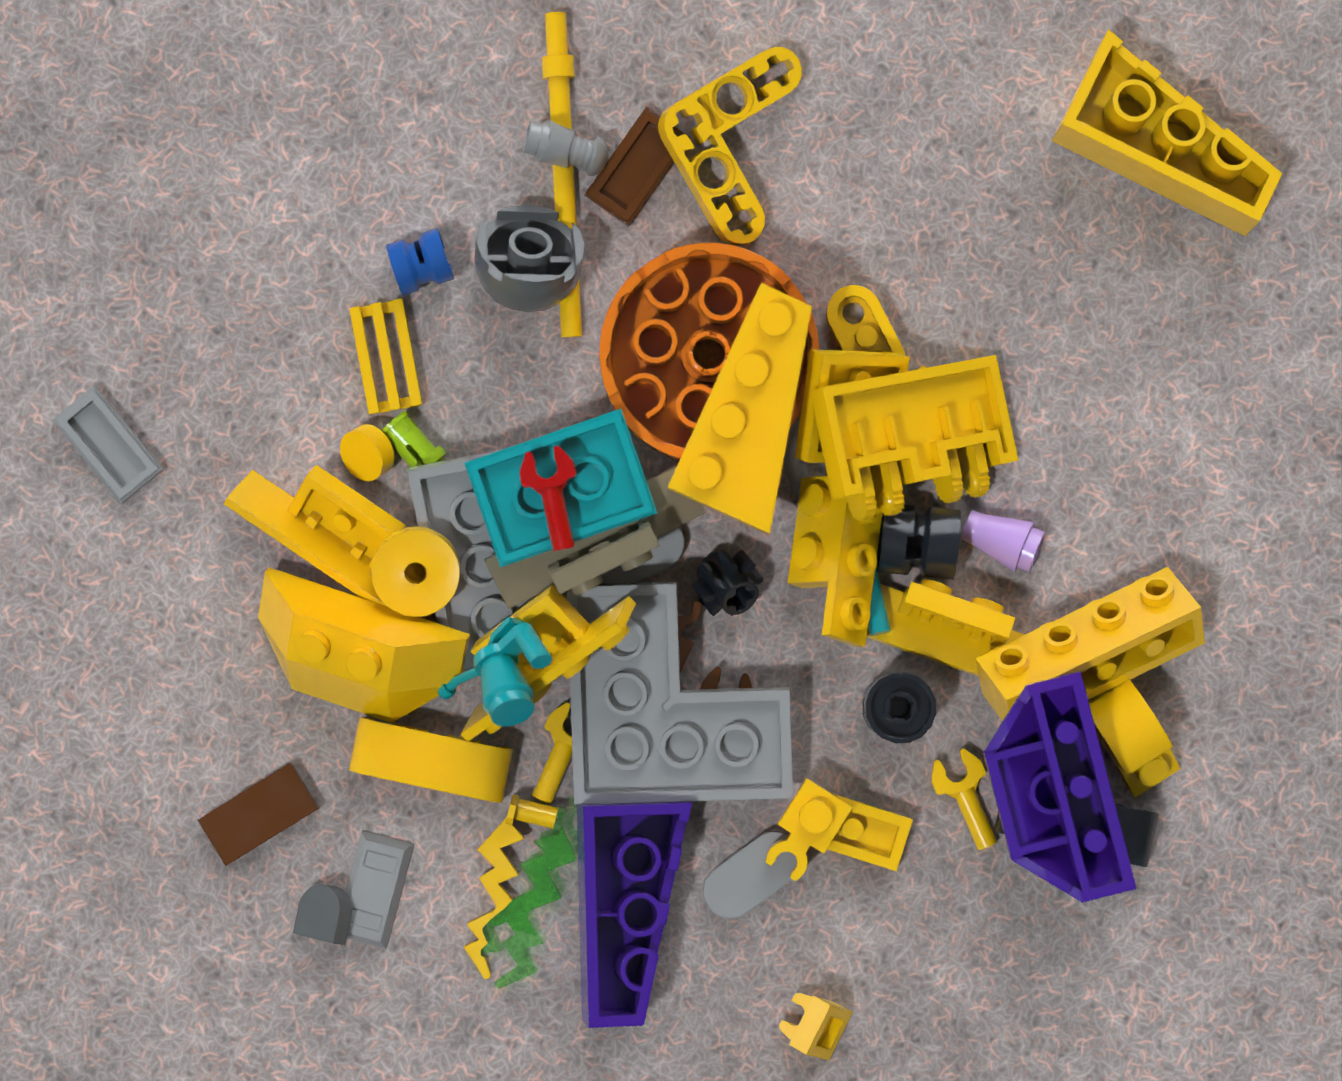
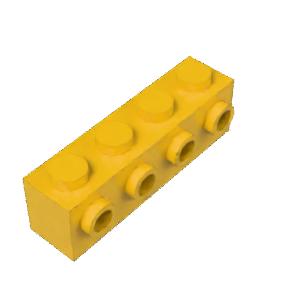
M1169 567L1161 569L975 658L982 694L1003 721L1025 685L1081 671L1089 700L1205 644L1201 606Z

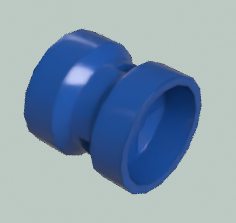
M438 228L422 233L419 240L411 243L399 240L386 245L390 263L402 296L419 291L422 284L430 281L441 284L454 280L450 263L448 264L444 252L445 247Z

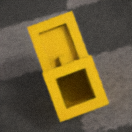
M1130 680L1088 700L1098 740L1108 751L1122 780L1135 798L1181 769L1171 751L1173 745L1167 734Z

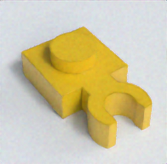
M805 777L777 822V825L790 833L786 839L779 840L770 846L766 853L765 862L772 866L780 853L790 852L794 854L797 861L789 877L797 881L806 871L808 864L806 852L809 847L812 846L824 854L853 806Z

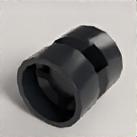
M903 504L902 512L897 515L884 516L883 513L877 552V572L908 575L913 568H919L923 577L954 580L960 545L961 510L929 507L924 514H918L914 505ZM920 535L919 546L907 545L908 537Z
M903 671L886 672L875 677L866 687L861 700L862 715L867 726L880 738L893 743H910L923 737L932 727L936 716V699L931 688L920 677Z

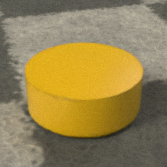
M362 424L346 433L341 439V458L346 468L356 478L363 481H373L392 468L394 463L393 447L388 437L379 428L370 424Z

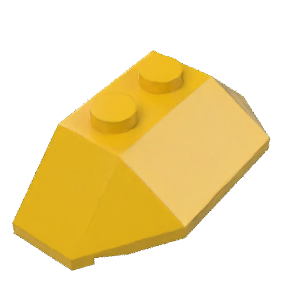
M271 567L264 573L258 619L291 689L393 723L438 697V690L443 684H447L454 676L463 673L470 634L420 617L399 614L387 606Z

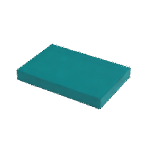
M622 409L464 463L500 568L553 550L542 497L533 488H525L521 485L519 472L526 452L533 453L537 464L536 471L542 478L553 477L557 471V464L554 459L555 446H560L573 460L577 475L568 480L563 493L574 542L657 514Z

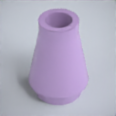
M972 510L965 523L960 540L975 546L1014 573L1018 568L1030 573L1042 546L1045 532L1034 528L1035 522L987 515Z

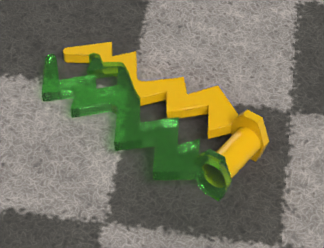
M514 794L506 818L477 849L494 866V868L479 876V879L495 903V909L466 923L478 939L464 945V949L484 979H489L491 976L484 953L502 951L490 929L507 922L515 933L512 937L504 940L502 944L518 966L495 981L496 988H502L537 972L524 949L544 944V941L529 921L527 914L530 910L562 898L548 871L577 860L562 826L566 807L559 806L557 808L520 799L519 795ZM514 820L553 829L552 834L534 840L535 844L544 854L520 863V866L535 888L513 898L500 883L519 875L502 850V847L525 839L513 824Z

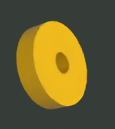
M406 527L389 535L379 546L372 563V583L378 597L393 611L412 617L426 616L442 609L454 596L460 578L459 557L451 542L439 532L426 527ZM411 563H420L425 567L427 574L421 580H412L406 574V567Z

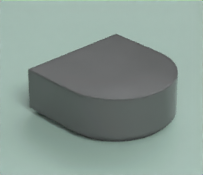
M323 884L310 887L300 899L293 933L332 944L345 945L352 915L351 902L346 892L337 886Z

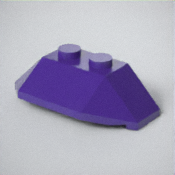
M1081 671L1025 685L983 751L1010 859L1082 903L1137 889Z

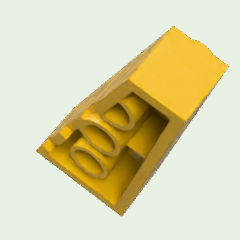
M1108 29L1099 43L1051 141L1246 236L1260 222L1283 173L1230 129L1221 128L1202 112L1204 108L1189 95L1184 97L1160 77L1162 73L1145 59L1143 61L1139 60L1122 45L1124 41Z
M763 283L760 284L668 485V490L767 535L770 534L812 310L811 305Z

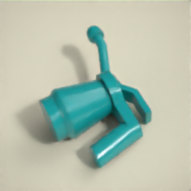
M507 617L491 633L488 645L475 654L473 658L474 668L454 676L447 684H443L438 690V695L442 699H449L456 693V688L461 683L480 676L483 708L490 714L493 723L504 727L515 726L530 718L534 712L532 701L534 692L517 666V656L523 652L530 665L535 669H542L550 665L552 657L531 624Z

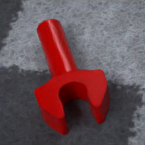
M560 446L554 447L557 471L553 477L542 478L538 475L536 471L537 464L531 452H526L519 472L521 485L525 488H533L542 497L553 552L575 547L563 490L568 480L576 477L577 472L573 460Z

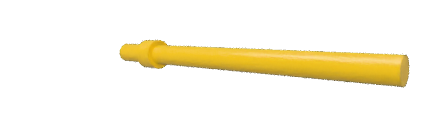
M565 12L545 13L547 56L542 57L543 80H548L550 120L572 130L570 79L575 78L574 56L568 55L567 17ZM552 165L554 210L559 213L558 221L566 224L571 229L572 222L577 226L574 165H569L568 169ZM580 277L576 287L559 304L561 338L582 337Z

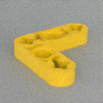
M773 47L756 54L670 105L662 112L659 119L658 131L661 140L714 233L721 241L729 245H742L754 241L763 231L765 215L762 206L727 147L721 133L789 94L798 86L802 78V66L794 52L785 47ZM768 59L773 64L783 62L788 69L782 75V80L785 84L781 87L780 83L775 80L757 88L756 91L763 97L762 100L758 101L754 85L743 75V72L748 70L749 79L752 80L770 69L767 62ZM723 84H733L743 94V106L737 114H727L718 107L716 101L717 92ZM679 112L684 118L693 116L697 125L692 127L691 134L696 143L701 144L708 139L712 148L698 152L688 160L684 151L695 147L686 134L680 136L674 134L672 127L678 124L676 113ZM705 158H714L724 166L725 179L722 185L716 189L704 186L699 180L698 168ZM734 186L739 195L728 198L733 208L737 212L747 210L751 215V219L745 223L748 230L745 235L740 229L730 231L726 222L730 221L733 216L726 202L720 203L715 207L711 200L712 198L727 194Z

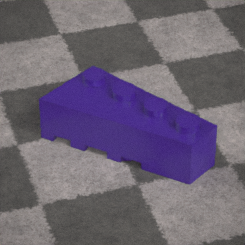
M692 802L576 805L582 1021L588 1028L644 1026L659 958V946L663 928L667 922L670 908L669 900L675 873L678 871L682 853L681 845L686 822L689 821Z

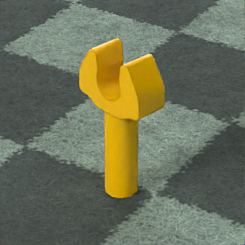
M569 702L555 709L549 715L544 725V728L551 733L554 745L532 796L549 804H552L573 756L572 735H569L564 729V721L568 717L571 707Z
M961 748L959 755L966 768L964 778L957 782L950 781L940 760L935 759L932 765L931 783L936 794H947L956 799L977 850H982L997 843L976 793L979 779L986 775V771L982 762L976 756Z

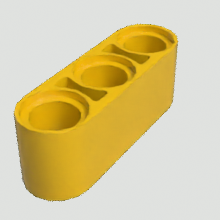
M359 717L348 770L376 778L502 803L514 749L505 746L481 744V741L472 739L467 742L463 737L449 734L448 736L429 733L428 730L397 723L392 725L377 722L374 718Z

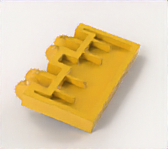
M996 355L810 390L832 498L834 500L846 497L849 503L848 509H850V514L853 515V519H856L857 522L873 519L874 515L877 514L876 509L878 508L881 513H884V516L901 513L905 503L902 485L933 479V483L936 485L937 496L944 503H953L961 500L963 490L970 497L984 496L988 494L987 491L990 490L989 485H991L988 467L1019 461Z

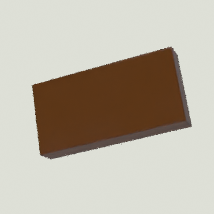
M645 107L607 161L604 169L598 174L584 194L586 198L628 227L674 163L658 131V123L661 116L648 107ZM675 126L672 127L676 136L685 134Z
M291 762L198 819V822L223 863L227 866L315 812L320 807Z

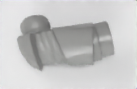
M546 120L542 123L530 121L524 140L523 153L534 155L536 161L567 169L569 165H574L579 170L586 172L587 176H594L604 169L608 161L609 148L606 142L599 136L593 141L585 138L582 139V137L576 136V131L551 120Z

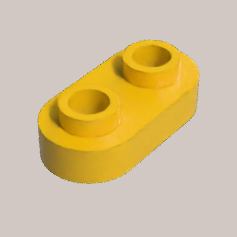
M849 285L833 294L826 308V320L841 351L891 352L905 355V351L879 300L872 291L863 286ZM848 304L859 305L863 310V319L856 324L848 323L843 317L845 306Z

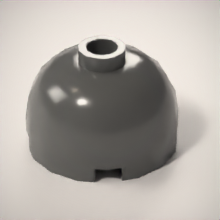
M526 204L509 206L497 211V218L487 225L486 221H484L479 226L476 239L475 269L481 285L497 303L511 310L536 312L544 311L560 304L576 287L581 274L585 242L580 229L573 222L570 229L566 224L558 221V212L547 207Z

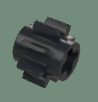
M722 549L710 553L700 562L697 568V578L699 580L692 584V588L699 595V601L712 616L719 613L721 609L733 616L744 613L754 605L759 594L757 585L763 582V577L755 569L756 564L744 550L741 549L732 557L730 553Z

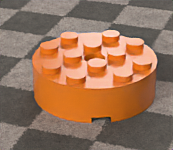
M723 243L688 244L666 251L664 254L649 261L635 271L618 290L606 313L601 330L599 344L601 375L614 410L622 409L629 431L646 446L664 456L680 461L761 283L806 303L800 291L791 281V278L774 263L755 252ZM812 312L790 427L801 414L810 349L819 350L818 332ZM703 340H715L723 347L725 358L718 367L704 369L695 362L693 350Z

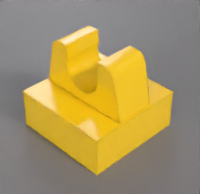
M796 993L792 1001L802 1006L805 1013L799 1025L781 1020L779 1029L791 1040L790 1046L806 1055L829 1061L853 1012L833 1001Z

